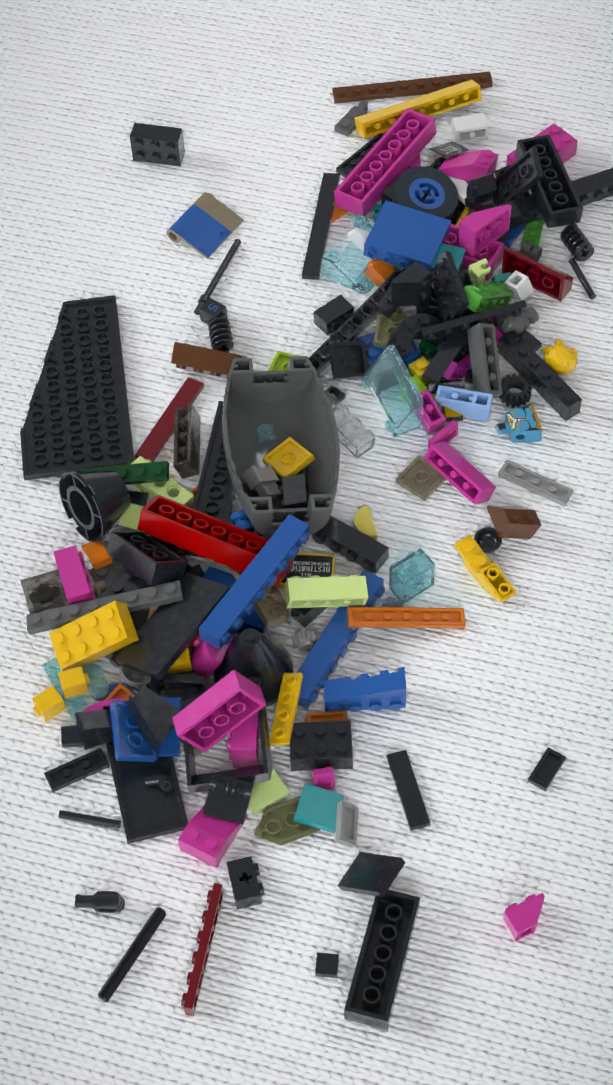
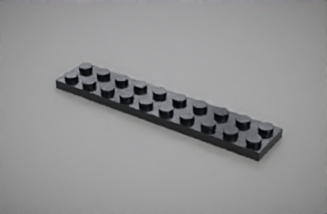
M219 401L193 509L227 522L228 515H231L236 492L225 457L222 430L223 401ZM182 549V553L187 556L201 557L194 552Z

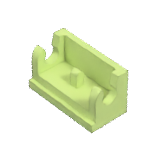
M486 258L469 265V275L472 284H486L485 276L491 271V267L486 269L488 264Z

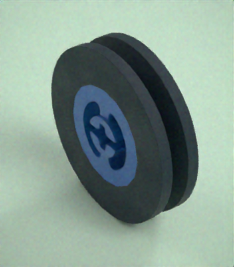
M414 167L405 171L398 178L392 194L393 203L448 220L452 218L459 200L454 182L443 172L431 167ZM426 193H429V196H427L424 203H422L421 201L425 198Z

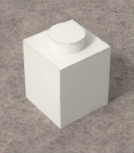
M515 271L504 282L507 285L506 288L514 292L512 297L519 301L525 300L534 291L529 278L518 271Z

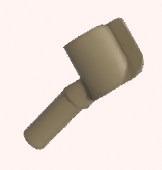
M103 580L96 582L93 587L97 597L106 590V584Z

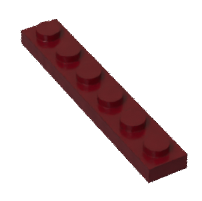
M214 883L213 890L208 891L207 903H209L208 910L203 911L202 923H204L203 930H199L197 935L199 946L198 950L194 951L191 963L194 964L193 970L188 972L186 985H189L187 993H183L181 1006L184 1007L185 1015L194 1016L224 895L223 884Z

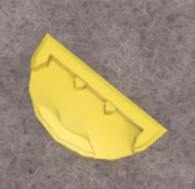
M369 506L361 507L354 516V528L373 539H377V532Z

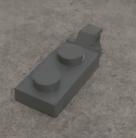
M362 100L358 106L352 107L334 126V131L349 137L356 129L354 118L367 114L368 102Z

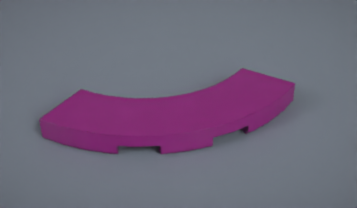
M470 353L459 362L452 361L443 377L449 381H457V378L465 377L471 367Z

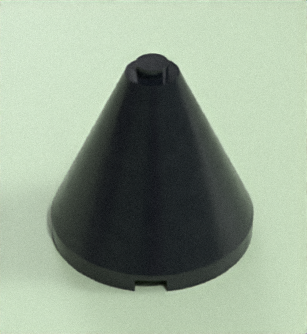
M245 629L229 643L221 664L213 672L215 683L219 682L233 670L246 678L250 676H255L256 678L263 677L266 707L278 702L283 674L293 673L292 659L288 651L277 641L255 629Z

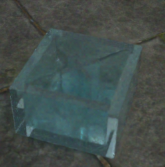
M421 548L410 552L404 559L394 562L389 567V589L403 604L434 585L435 563Z

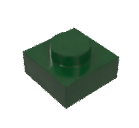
M421 340L418 344L421 355L427 359H433L438 352L436 346L425 340Z

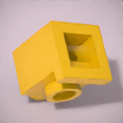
M188 647L168 670L169 674L192 671Z

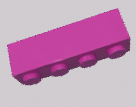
M446 441L431 444L424 459L474 505L488 502L496 486Z

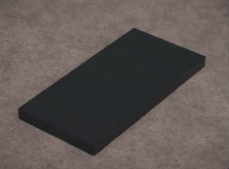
M186 573L180 580L183 600L160 605L137 632L139 640L125 646L115 660L119 665L160 681L198 635L199 627L230 590V587Z
M114 740L106 743L127 843L130 844L183 831L188 824L173 757H157L155 762L116 761ZM163 773L173 780L174 787L171 791H164L157 785L146 787L144 776Z

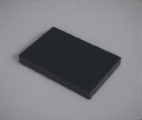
M359 852L337 886L343 891L384 897L406 862L401 857Z

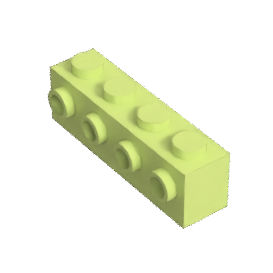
M357 574L340 577L339 575H331L329 577L315 575L309 578L293 576L287 578L284 586L287 608L365 606L368 599L366 576H359Z

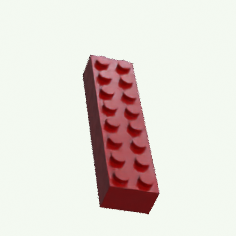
M157 495L141 509L137 527L138 530L143 531L147 535L155 536L164 542L172 543L181 549L189 550L198 556L206 557L215 563L223 564L234 571L242 573L269 540L161 495ZM294 558L289 560L286 570L279 573L273 586L277 587L292 570Z

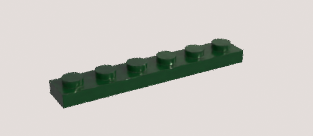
M168 461L65 470L61 471V479L63 478L62 474L68 471H114L123 479L126 485L169 481L170 463Z

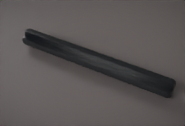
M157 907L99 991L98 998L104 1002L110 1000L165 918V910Z

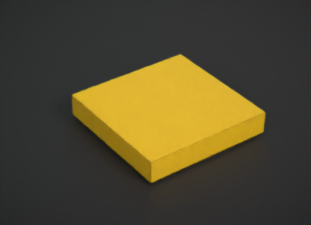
M291 437L287 438L262 458L265 465L270 464L274 472L281 478L296 475L315 460L313 454Z

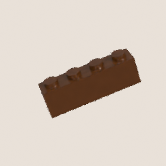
M174 342L171 363L176 364V368L186 369V367H191L194 372L203 373L205 370L210 371V375L220 377V374H224L228 378L233 358H247V356L182 342Z

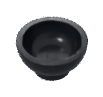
M491 527L479 529L474 536V540L486 554L496 551L502 543V538H499L496 530Z

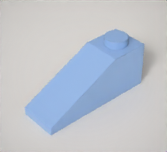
M442 385L438 386L435 402L470 419L489 422L493 394Z

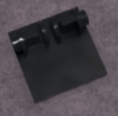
M213 773L202 814L244 824L254 783Z

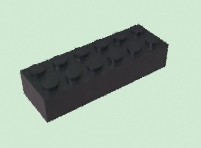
M550 134L518 140L515 152L517 160L531 147L537 148L543 178L531 187L530 190L547 228L580 223L583 206Z
M389 889L384 897L375 896L344 1008L345 1020L388 1031L420 909V897Z

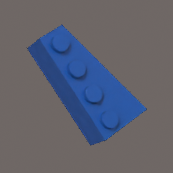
M400 667L398 672L389 673L388 670L380 671V675L369 676L366 673L360 674L356 679L343 677L323 681L325 712L346 710L359 712L361 710L379 711L381 709L399 710L406 708L405 667Z

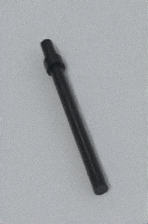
M235 239L205 293L200 296L198 305L194 310L196 315H200L199 308L212 295L239 248L241 240Z

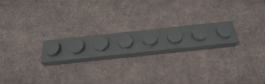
M180 580L27 614V631L31 635L58 629L113 601L126 603L129 612L182 601Z

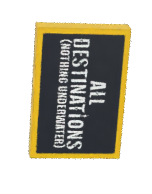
M298 553L294 558L292 570L280 584L284 588L287 578L293 576L309 578L315 575L320 577L334 575L335 554Z

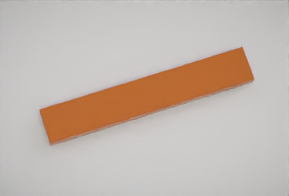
M347 608L348 628L464 629L466 626L464 608Z

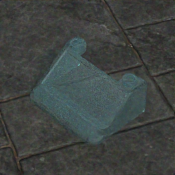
M360 214L354 216L353 225L355 228L357 227L368 232L371 231L373 224L366 217ZM350 241L342 253H339L336 249H331L322 256L323 277L362 294L370 292L375 286L364 274V271L368 268L366 265L371 258L363 256L364 252L353 241Z
M393 344L388 345L365 372L362 384L365 389H373L388 417V420L385 421V427L388 432L391 431L393 437L420 427L423 399Z

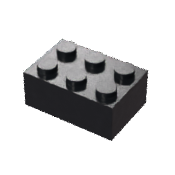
M134 123L130 134L133 161L181 166L185 155L182 128Z
M351 720L294 723L290 739L291 771L314 770V768H325V766L333 767V769H353Z

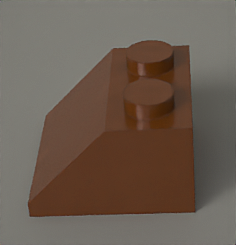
M488 505L486 507L499 538L531 539L541 527L537 513L533 509Z

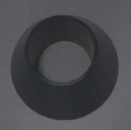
M68 471L63 473V478L59 480V494L68 518H73L78 526L75 529L87 541L97 543L103 540L130 506V494L125 482L114 471Z

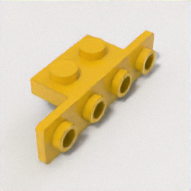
M301 672L283 674L269 740L271 745L290 744L303 681V674Z

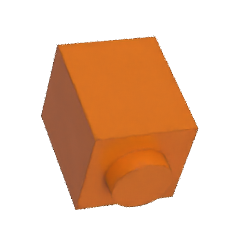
M371 259L366 265L368 268L364 271V274L379 287L395 270L390 264Z

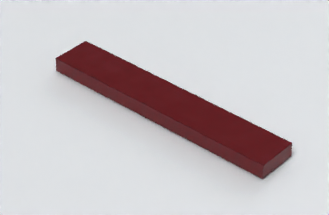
M190 377L186 379L136 452L135 459L141 456L146 460L154 462L175 431V410L183 419L204 388L203 382Z

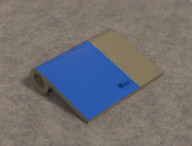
M204 192L166 231V234L175 243L183 240L208 259L238 228L244 219L217 200L214 195Z

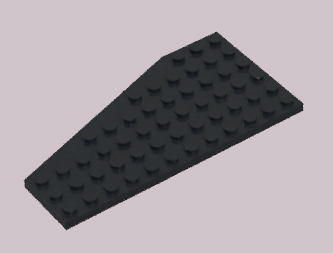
M116 295L65 301L62 304L58 323L44 359L38 383H36L24 426L20 431L24 481L61 476V471L127 465L135 461Z

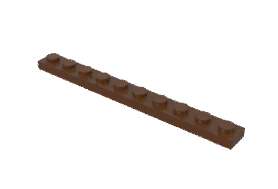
M489 71L332 88L334 104L429 94L469 80L478 83L480 88L493 87V81Z

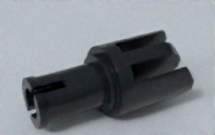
M97 891L94 895L76 894L75 907L93 908L96 913H116L124 909L125 900L115 891Z

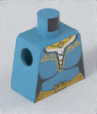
M533 403L507 411L505 413V423L496 424L498 435L508 433L512 443L541 441L542 427Z

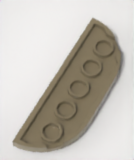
M228 567L237 581L242 572L234 571ZM281 584L277 587L269 586L264 598L261 601L258 600L254 608L266 628H276L289 619L292 608H287L285 590Z

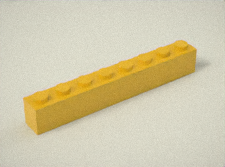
M473 80L465 81L355 117L356 131L364 139L387 132L407 108L432 117L481 101L480 85Z

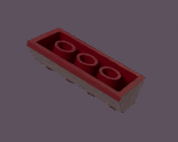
M504 248L501 273L511 272L512 275L515 271H518L529 278L534 289L560 302L572 289L573 277L514 248Z

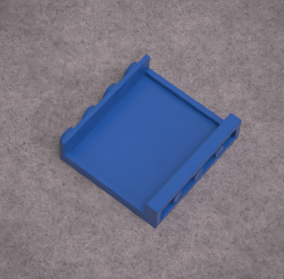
M385 201L364 243L363 256L403 269H407L414 262H418L430 271L444 238L448 237L450 233L451 220Z

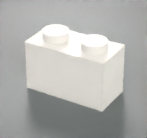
M484 113L452 118L451 131L456 143L488 138L489 125Z

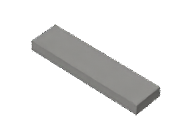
M506 460L498 472V477L563 507L566 506L574 492L573 489L510 460Z

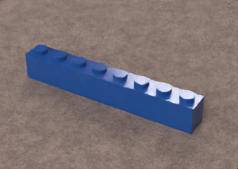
M290 514L287 516L199 627L200 639L219 650L224 644L227 645L230 642L233 632L239 630L242 626L243 619L253 612L257 601H261L264 598L268 587H272L275 584L279 573L286 570L289 560L295 558L300 546L306 544L309 540L308 524Z
M362 570L359 576H366L367 602L365 606L339 607L296 672L303 674L298 700L299 706L308 709L310 704L316 702L319 690L324 688L323 681L328 680L330 673L335 672L340 657L343 658L348 649L347 646L350 642L353 643L357 636L359 628H348L347 608L375 607L377 599L381 598L385 592L383 578Z

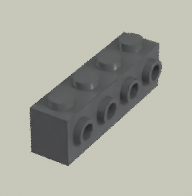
M479 323L467 330L474 391L493 394L494 399L503 394L494 324Z

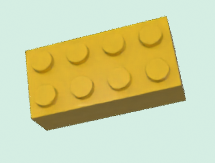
M113 601L49 633L60 670L64 671L80 666L84 667L139 640L127 604L119 601Z

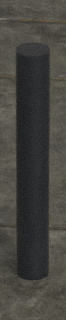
M574 258L569 259L568 262L588 297L594 299L596 294Z
M60 810L58 818L117 829L121 827V820Z

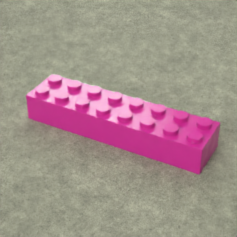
M407 108L334 191L335 205L364 218L382 197V192L406 170L436 135V119Z

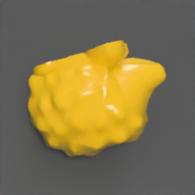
M557 339L554 342L555 346H547L542 349L544 354L543 360L559 376L570 374L575 370L578 364V352L575 348L564 345L561 339Z

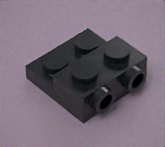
M365 341L339 342L328 345L333 380H359L369 377L371 367L367 362L368 347L365 346Z

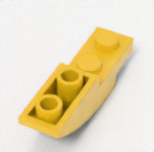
M471 534L454 544V548L465 561L463 565L494 599L503 603L517 594V591L495 562L491 563Z

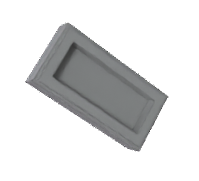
M345 801L337 803L335 842L352 848L356 846L358 807Z

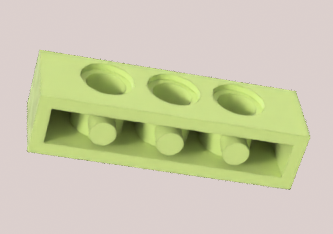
M139 456L131 464L148 463L151 461ZM170 477L169 481L132 484L141 492L148 493L151 499L161 495L193 508L194 494L190 490L184 489L177 480H172Z

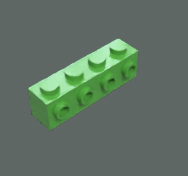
M499 281L464 287L469 301L467 308L473 312L487 311L508 305L514 292L506 288V284Z

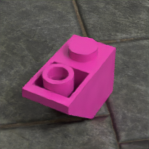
M543 893L538 895L532 894L524 902L518 905L513 903L505 909L503 920L515 941L535 932L545 896Z

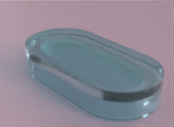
M91 664L83 671V673H88L90 680L87 688L90 697L94 701H103L109 696V687L103 669L97 664Z

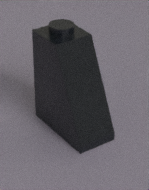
M143 684L140 690L135 688L128 697L131 702L127 708L150 747L156 751L173 729L174 723L172 718L180 711Z
M110 709L74 714L85 750L113 741Z

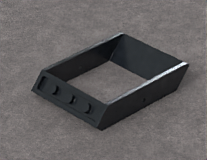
M247 677V679L260 686L265 699L263 677ZM210 683L205 687L199 688L193 686L184 690L180 700L181 711L216 683ZM266 706L258 711L263 764L213 773L251 783L269 781L271 779L272 760ZM183 740L189 793L208 791L213 773L196 775L194 746Z

